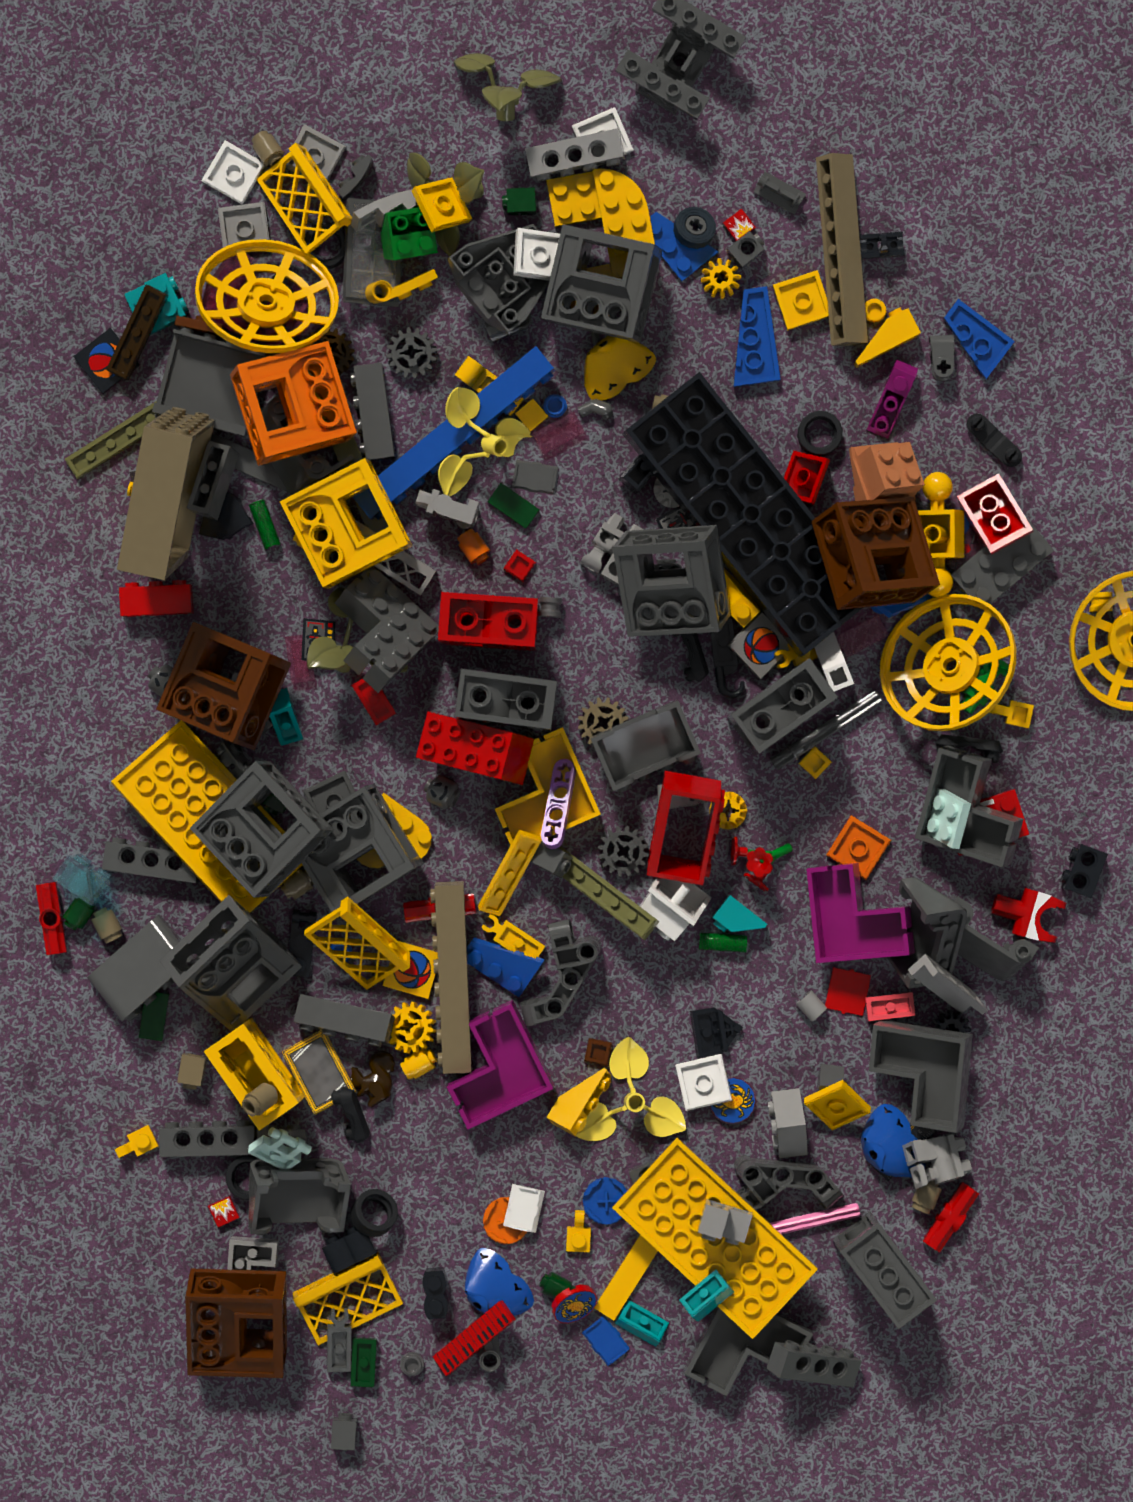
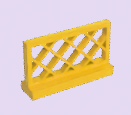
M294 143L288 148L290 150L288 154L256 180L306 254H310L344 225L348 227L351 224L352 216L307 149L298 143ZM293 159L296 164L295 173L286 174V164ZM271 176H279L277 189H270L265 181ZM284 177L294 178L292 191L282 190ZM299 179L307 180V193L297 192ZM281 193L291 194L289 208L280 205ZM296 195L306 196L304 209L294 208ZM311 197L319 198L321 201L319 211L309 210ZM293 212L303 213L301 226H296L292 223ZM308 214L318 215L316 228L306 227ZM324 216H331L335 222L329 229H322ZM306 230L316 231L314 241L307 245L304 241Z
M348 896L341 900L339 908L304 930V935L366 990L400 969L404 972L410 968V952ZM340 916L346 921V925H333L332 921ZM318 930L328 931V937H318L314 933ZM331 931L345 932V938L331 937ZM348 932L359 933L362 939H349ZM330 944L344 945V951L332 950ZM347 945L361 946V951H346ZM364 946L375 947L377 953L363 952ZM346 958L360 959L359 965L348 964ZM362 960H376V966L362 965ZM379 960H388L393 964L389 967L379 966ZM361 972H375V976L366 980L361 975Z
M378 1251L376 1254L335 1274L331 1273L293 1292V1300L302 1313L318 1345L327 1342V1335L320 1338L316 1330L318 1323L334 1324L331 1320L321 1318L324 1306L337 1310L335 1316L338 1317L340 1311L344 1312L342 1305L345 1296L358 1299L355 1311L347 1309L348 1314L353 1315L351 1323H349L353 1329L403 1304ZM381 1270L384 1276L381 1285L369 1281L371 1273ZM358 1282L364 1284L360 1295L347 1292L351 1283ZM367 1285L380 1289L376 1300L363 1297ZM383 1290L393 1293L396 1301L388 1305L379 1302ZM333 1292L342 1294L339 1306L326 1302L329 1294ZM361 1301L374 1304L372 1313L365 1315L358 1312ZM312 1302L321 1305L318 1316L308 1314L304 1306Z

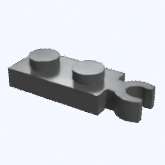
M344 1308V1315L336 1317L335 1309H331L330 1316L334 1324H327V1372H351L352 1327L351 1324H345L349 1319L348 1310Z

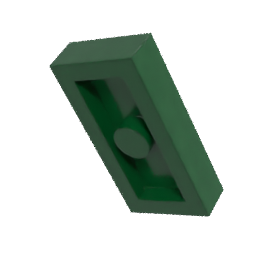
M353 1337L350 1386H375L377 1338Z

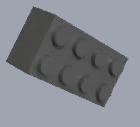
M1027 519L1033 529L1032 533L993 554L984 546L951 574L953 583L962 594L980 598L991 604L1054 550ZM974 607L978 613L983 611L978 607Z

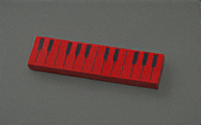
M499 1301L437 1352L433 1358L445 1376H448L516 1319L504 1301Z

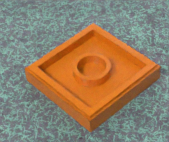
M850 815L826 856L839 864L859 863L860 877L867 880L891 840Z

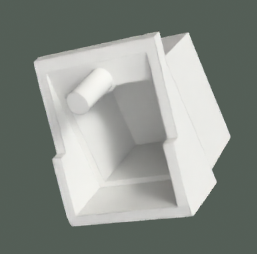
M655 877L648 890L649 893L640 904V907L660 921L656 926L659 929L657 931L659 935L666 940L671 938L675 941L689 924L695 925L712 897L695 884Z

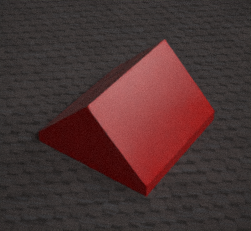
M793 450L784 479L803 503L812 507L816 501L830 460Z

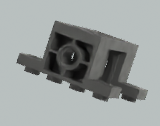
M657 0L652 11L672 22L670 33L652 63L627 50L615 72L635 83V92L672 114L676 115L680 110L698 120L710 98L693 89V85L715 49L734 59L746 40V36L685 0ZM677 56H682L686 61L683 66H676L673 59Z

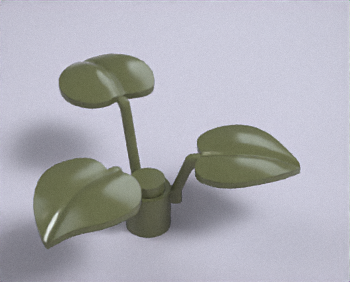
M472 53L461 56L453 61L457 68L465 72H481L483 70L488 72L491 86L483 88L482 95L496 109V118L500 121H512L515 119V105L519 104L524 86L543 88L562 82L559 76L549 71L535 69L521 74L520 79L523 81L520 82L518 89L514 87L496 86L490 67L495 64V60L486 54Z
M409 153L407 174L412 188L435 182L429 179L431 168L427 160L418 153ZM460 162L454 170V181L460 198L466 205H469V202L481 198L484 194V188L481 183L484 170L474 167L467 162ZM458 226L435 231L436 240L441 249L448 256L453 255L459 244Z
M337 588L328 598V607L332 613L338 617L349 618L343 645L337 646L336 642L330 637L322 636L314 639L307 653L308 669H336L342 673H347L351 670L343 660L353 648L348 645L353 620L334 604L346 588ZM408 665L401 672H407Z

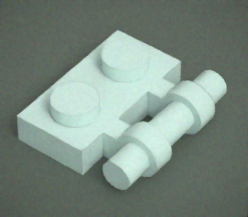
M271 1127L268 1131V1136L270 1137L262 1135L251 1143L248 1149L249 1154L279 1169H291L301 1162V1152L308 1155L312 1147L306 1144L305 1140L288 1135V1132L283 1129L278 1130Z

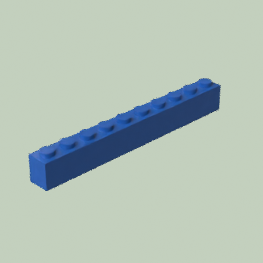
M537 346L477 394L480 400V409L478 414L470 419L475 425L481 429H491L499 422L497 418L501 414L505 413L508 415L517 407L515 403L522 397L526 400L535 392L534 387L540 382L544 385L554 377L552 374L555 371L554 367ZM446 419L378 475L391 503L398 505L406 499L407 495L405 493L411 488L416 490L426 482L423 478L428 474L432 473V475H435L439 470L441 462L446 457L452 454L459 455L462 452L460 449L466 443L471 445L480 438L479 432L470 427L467 422L463 427L455 428ZM370 488L353 496L354 500L371 520L375 517L377 520L384 517Z

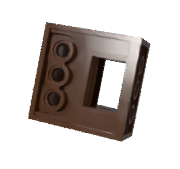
M914 497L836 502L811 521L837 610L914 603L940 585ZM877 565L884 566L887 581H880L876 569Z
M193 622L156 710L255 751L289 671L291 662ZM230 649L246 655L236 682L219 675ZM207 702V708L202 711L203 704ZM225 710V716L220 719L221 712Z
M191 1268L185 1295L187 1375L283 1378L287 1355L286 1271ZM211 1310L215 1315H209L206 1311ZM247 1318L273 1319V1330L247 1329ZM207 1330H212L215 1334L211 1335Z

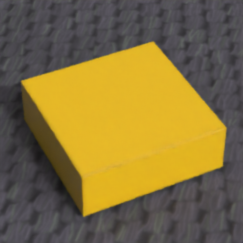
M534 399L530 400L515 413L530 432L548 418V415Z
M813 747L798 764L813 778L817 779L832 762L819 749Z

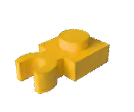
M787 644L788 651L778 650L774 653V656L783 655L784 662L777 665L778 668L787 667L791 660L794 666H798L809 658L811 660L818 658L815 648L804 656L799 657L789 644Z

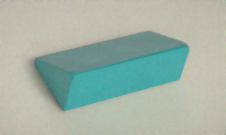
M714 1270L679 1300L691 1317L699 1322L732 1295L734 1290L721 1274Z
M628 1299L615 1324L656 1347L660 1343L669 1322Z

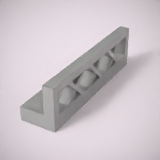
M356 520L364 539L376 534L375 531ZM405 550L394 555L395 557L383 561L386 562L387 568L380 563L375 565V567L420 596L437 572ZM395 559L403 561L405 572L397 574L392 572L389 561ZM407 565L415 570L408 571ZM420 572L426 576L420 588L411 584L410 573ZM406 574L407 581L400 577V575Z
M926 954L908 969L909 973L916 980L957 1011L963 1013L970 1006L982 1015L988 1011L972 989Z

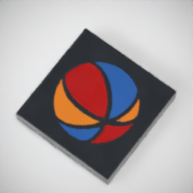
M111 327L73 356L102 394L123 379L106 370L120 341ZM137 362V364H136L134 370L140 366V364H139L138 362Z

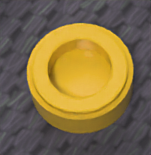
M870 299L865 303L866 320L871 323H877L885 317L886 306L881 300Z

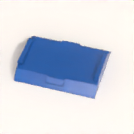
M604 1315L582 1332L592 1345L593 1350L600 1355L607 1366L630 1349L620 1336L621 1334L611 1325Z

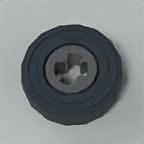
M688 207L677 215L673 231L676 239L682 245L688 248L699 249L712 241L716 232V223L708 211L699 207ZM693 224L697 226V231L692 230Z

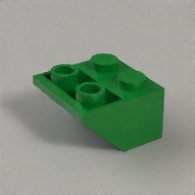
M419 207L385 213L381 231L384 259L399 260L438 253L435 232L430 231Z

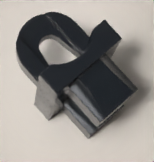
M903 232L860 235L861 259L904 256ZM881 241V248L878 250V242Z

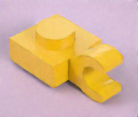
M1009 700L1008 707L997 704L989 713L1006 716L1005 724L1029 728L1034 705Z
M148 1124L128 1134L127 1137L130 1142L116 1148L115 1152L118 1158L132 1151H135L138 1157L158 1147L159 1144Z
M575 1210L574 1227L567 1226L566 1251L590 1252L591 1227H584V1210Z

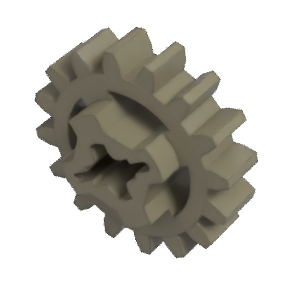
M600 697L597 698V704L595 705L589 701L590 708L581 709L585 715L578 716V719L583 721V724L579 725L578 729H584L585 731L581 737L588 736L591 738L596 732H603L612 728L613 721L619 719V724L628 720V717H622L625 708L618 710L616 707L619 702L616 701L612 705L608 697L605 703H602ZM599 707L610 708L613 712L610 714L602 713ZM592 713L594 723L588 727L587 719L589 714ZM602 716L603 719L613 716L607 723V729L603 727L593 729L599 723V717Z

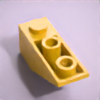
M605 1068L601 1069L559 1096L547 1115L548 1120L553 1125L576 1137L577 1133L584 1129L589 1113L593 1112L598 1106L600 1095L611 1084V1074Z

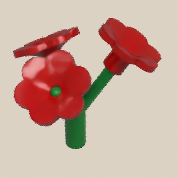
M737 837L732 838L731 866L736 864L739 856L747 857L746 867L749 871L754 872L755 875L744 873L743 876L761 890L768 891L769 888L764 884L763 880L767 874L772 872L773 862L792 852L793 849L787 843L773 851H765L761 847L755 850H748L747 847H739Z

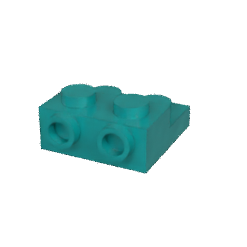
M164 273L144 283L169 295L150 335L175 324L176 316L187 317L185 312L189 309L183 297L180 299L177 297L175 290L179 288L173 276L168 277ZM145 285L124 294L132 312Z

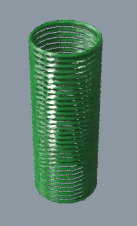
M263 499L249 504L266 550L269 549L268 547L280 545L281 543L270 517L266 501Z
M702 932L699 934V950H703V948L704 950L706 948L707 950L709 948L712 950L713 948L715 951L716 948V951H718L719 948V951L746 953L747 935L739 936Z

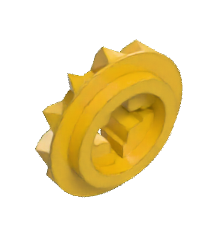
M725 792L723 808L726 807L728 800H730L731 808H735L739 812L731 813L729 821H727L725 813H720V828L733 829L741 825L745 820L747 806L740 795L734 792Z

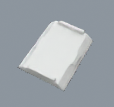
M512 1184L503 1226L536 1233L545 1191Z

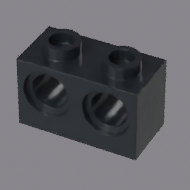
M1078 844L1077 848L1073 847L1068 860L1072 861L1069 870L1065 869L1060 879V882L1063 883L1062 888L1087 898H1092L1108 854L1083 844ZM1086 852L1092 856V862L1088 866L1083 865L1081 862V856ZM1078 874L1084 878V884L1080 888H1076L1073 885V878Z

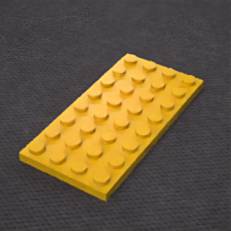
M180 720L111 781V784L220 903L230 895L251 913L267 897L254 898L190 829L237 779L193 731ZM260 805L258 809L283 835L285 831ZM302 863L278 887L303 866Z
M678 1137L612 1207L695 1286L714 1270H717L734 1290V1293L717 1307L752 1339L818 1270L808 1258ZM706 1199L752 1212L753 1216L745 1243L739 1242L738 1245L726 1242L725 1237H722V1239L716 1238L715 1241L701 1237L702 1234L698 1233V1225Z

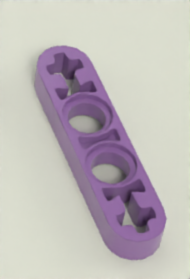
M568 759L557 761L553 768L541 831V839L544 846L549 849L559 848L564 841L576 777L574 764ZM567 766L570 772L565 773L564 779L566 782H564L559 770H564V767ZM558 788H565L567 790V794L563 798H556L554 793ZM554 810H561L563 812V816L559 820H552L550 814ZM551 826L555 827V834L558 837L554 838L553 842H550L547 837L552 835L553 829Z

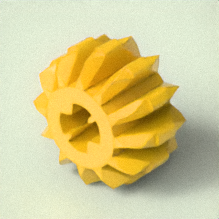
M718 258L717 266L710 261L708 266L711 270L707 268L702 270V273L708 277L701 278V283H709L704 287V291L707 292L712 288V298L716 296L717 291L720 292V299H724V291L729 296H732L734 293L731 287L739 289L740 285L735 281L740 280L741 275L733 274L738 270V267L733 266L730 269V260H727L724 266L722 265V259ZM722 273L725 275L724 279H727V282L722 281L719 284L717 283V278L714 277L715 275L720 276Z

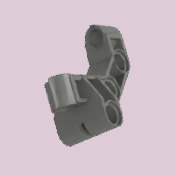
M570 919L546 925L549 929L551 947L560 978L549 996L520 1002L526 1026H533L557 1019L564 1014L602 949L601 941L595 936L575 939ZM584 946H591L594 949V953L586 952ZM567 973H575L578 976V982L570 983L566 978ZM550 1002H559L562 1007L561 1011L555 1012L551 1010Z
M747 1155L739 1156L734 1162L736 1173L746 1184L736 1192L755 1210L764 1206L786 1187L810 1189L825 1210L844 1196L835 1183L815 1164L751 1158ZM780 1169H786V1175L783 1178H776V1174ZM819 1172V1177L816 1181H809L812 1173Z

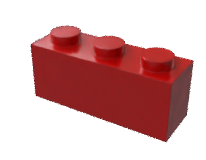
M186 580L172 581V585H163V581L149 582V586L139 587L138 582L125 583V587L119 588L121 617L194 614L193 588L191 584H187Z

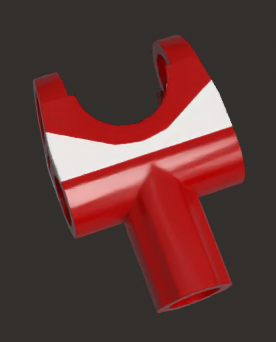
M1024 888L1021 900L996 894L991 914L1014 920L1012 934L1033 940L1056 943L1057 936L1050 935L1049 932L1041 927L1040 917L1049 908L1059 907L1065 909L1067 903L1048 894Z

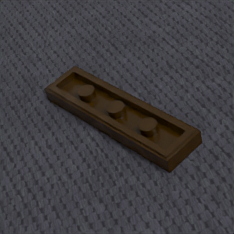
M148 284L145 285L106 368L107 371L129 381L169 296L168 294Z

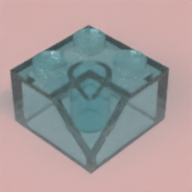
M82 854L68 855L52 879L89 905H98L114 882L110 879L111 874L106 870H102L101 867L98 870L90 865L92 861Z

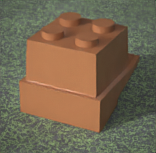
M894 442L849 448L855 485L853 487L855 501L914 497V500H916L915 495L925 484L910 442Z

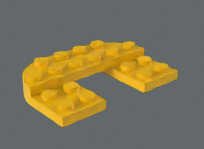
M593 169L591 172L546 180L555 227H560L563 224L571 225L602 219L605 234L655 244L644 194L638 185L626 175L610 169ZM607 248L610 264L590 267L586 270L622 279L628 252ZM576 300L572 302L571 309L575 307ZM599 305L594 308L593 314L598 312Z

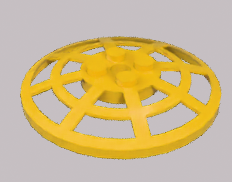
M266 239L247 240L218 250L201 267L195 287L196 305L206 324L226 341L240 348L255 352L284 353L307 347L328 332L334 323L338 311V290L333 276L316 257L306 254L303 249L280 241ZM272 252L282 254L284 257L280 266L270 264L250 265L246 253ZM235 255L237 256L241 267L229 273L222 281L209 274L219 263ZM293 259L311 268L320 277L321 281L309 286L300 276L289 270ZM254 272H269L276 275L274 279L256 278ZM245 275L247 283L240 290L229 286L235 279ZM285 277L296 283L301 290L292 293L283 284ZM204 282L217 289V310H204L202 302ZM327 288L331 303L329 317L315 316L316 301L314 294ZM224 293L237 299V308L225 310L223 304ZM307 298L308 314L294 311L295 302ZM263 301H269V302H271L272 304H270V305H264V304H262L261 302H263ZM242 316L250 325L247 330H244L230 318ZM211 319H223L231 329L243 336L239 339L230 335ZM290 319L303 322L291 332H287L283 326ZM310 324L324 325L320 331L305 340L296 343L292 339V337L302 333ZM259 327L273 328L277 335L265 336L258 335L256 332ZM252 339L266 342L283 341L285 345L267 346L250 342Z
M1127 571L1103 581L1082 601L1071 625L1069 653L1078 679L1092 695L1109 706L1133 711V702L1117 700L1121 686L1133 688V680L1124 679L1128 666L1133 667V644L1131 643L1133 635V610H1130L1127 601L1128 598L1133 597V590L1124 592L1121 581L1122 579L1133 577V571ZM1112 584L1115 596L1103 604L1095 616L1084 613L1083 611L1093 597ZM1118 603L1122 615L1116 618L1113 623L1102 620L1101 618L1107 610ZM1081 621L1091 625L1088 634V650L1090 654L1078 660L1075 637L1078 623ZM1097 628L1108 632V645L1098 650L1095 648ZM1112 654L1119 661L1115 675L1111 674L1099 659ZM1093 663L1100 674L1112 682L1108 695L1096 689L1084 676L1081 669Z
M949 594L929 599L905 614L887 638L880 661V679L885 697L894 711L916 727L931 731H949L966 727L988 714L1000 702L1008 690L1016 666L1014 635L1002 614L991 604L980 598L964 594ZM950 605H971L984 610L978 623L968 619H952ZM940 607L943 621L930 626L919 636L907 628L922 615ZM992 616L1003 627L1010 646L1000 650L997 649L993 637L985 629ZM955 626L973 629L967 641L955 637ZM944 629L945 639L933 646L925 642L934 633ZM901 635L911 642L912 646L906 657L904 671L890 672L896 641ZM982 635L987 641L991 653L979 656L974 646ZM920 649L926 653L923 668L913 670L914 659ZM1010 656L1007 676L999 692H997L991 686L997 675L999 660ZM956 661V667L951 671H947L948 663ZM992 663L989 677L986 683H983L977 679L980 666ZM925 678L932 687L922 697L917 691L913 679ZM891 682H906L909 693L917 701L909 711L906 712L897 701ZM969 686L979 691L971 699L960 704V692L966 690ZM939 692L950 694V706H938L930 702ZM984 695L992 700L977 714L959 722L961 710L974 705ZM926 708L937 713H950V724L932 725L919 721L915 717Z

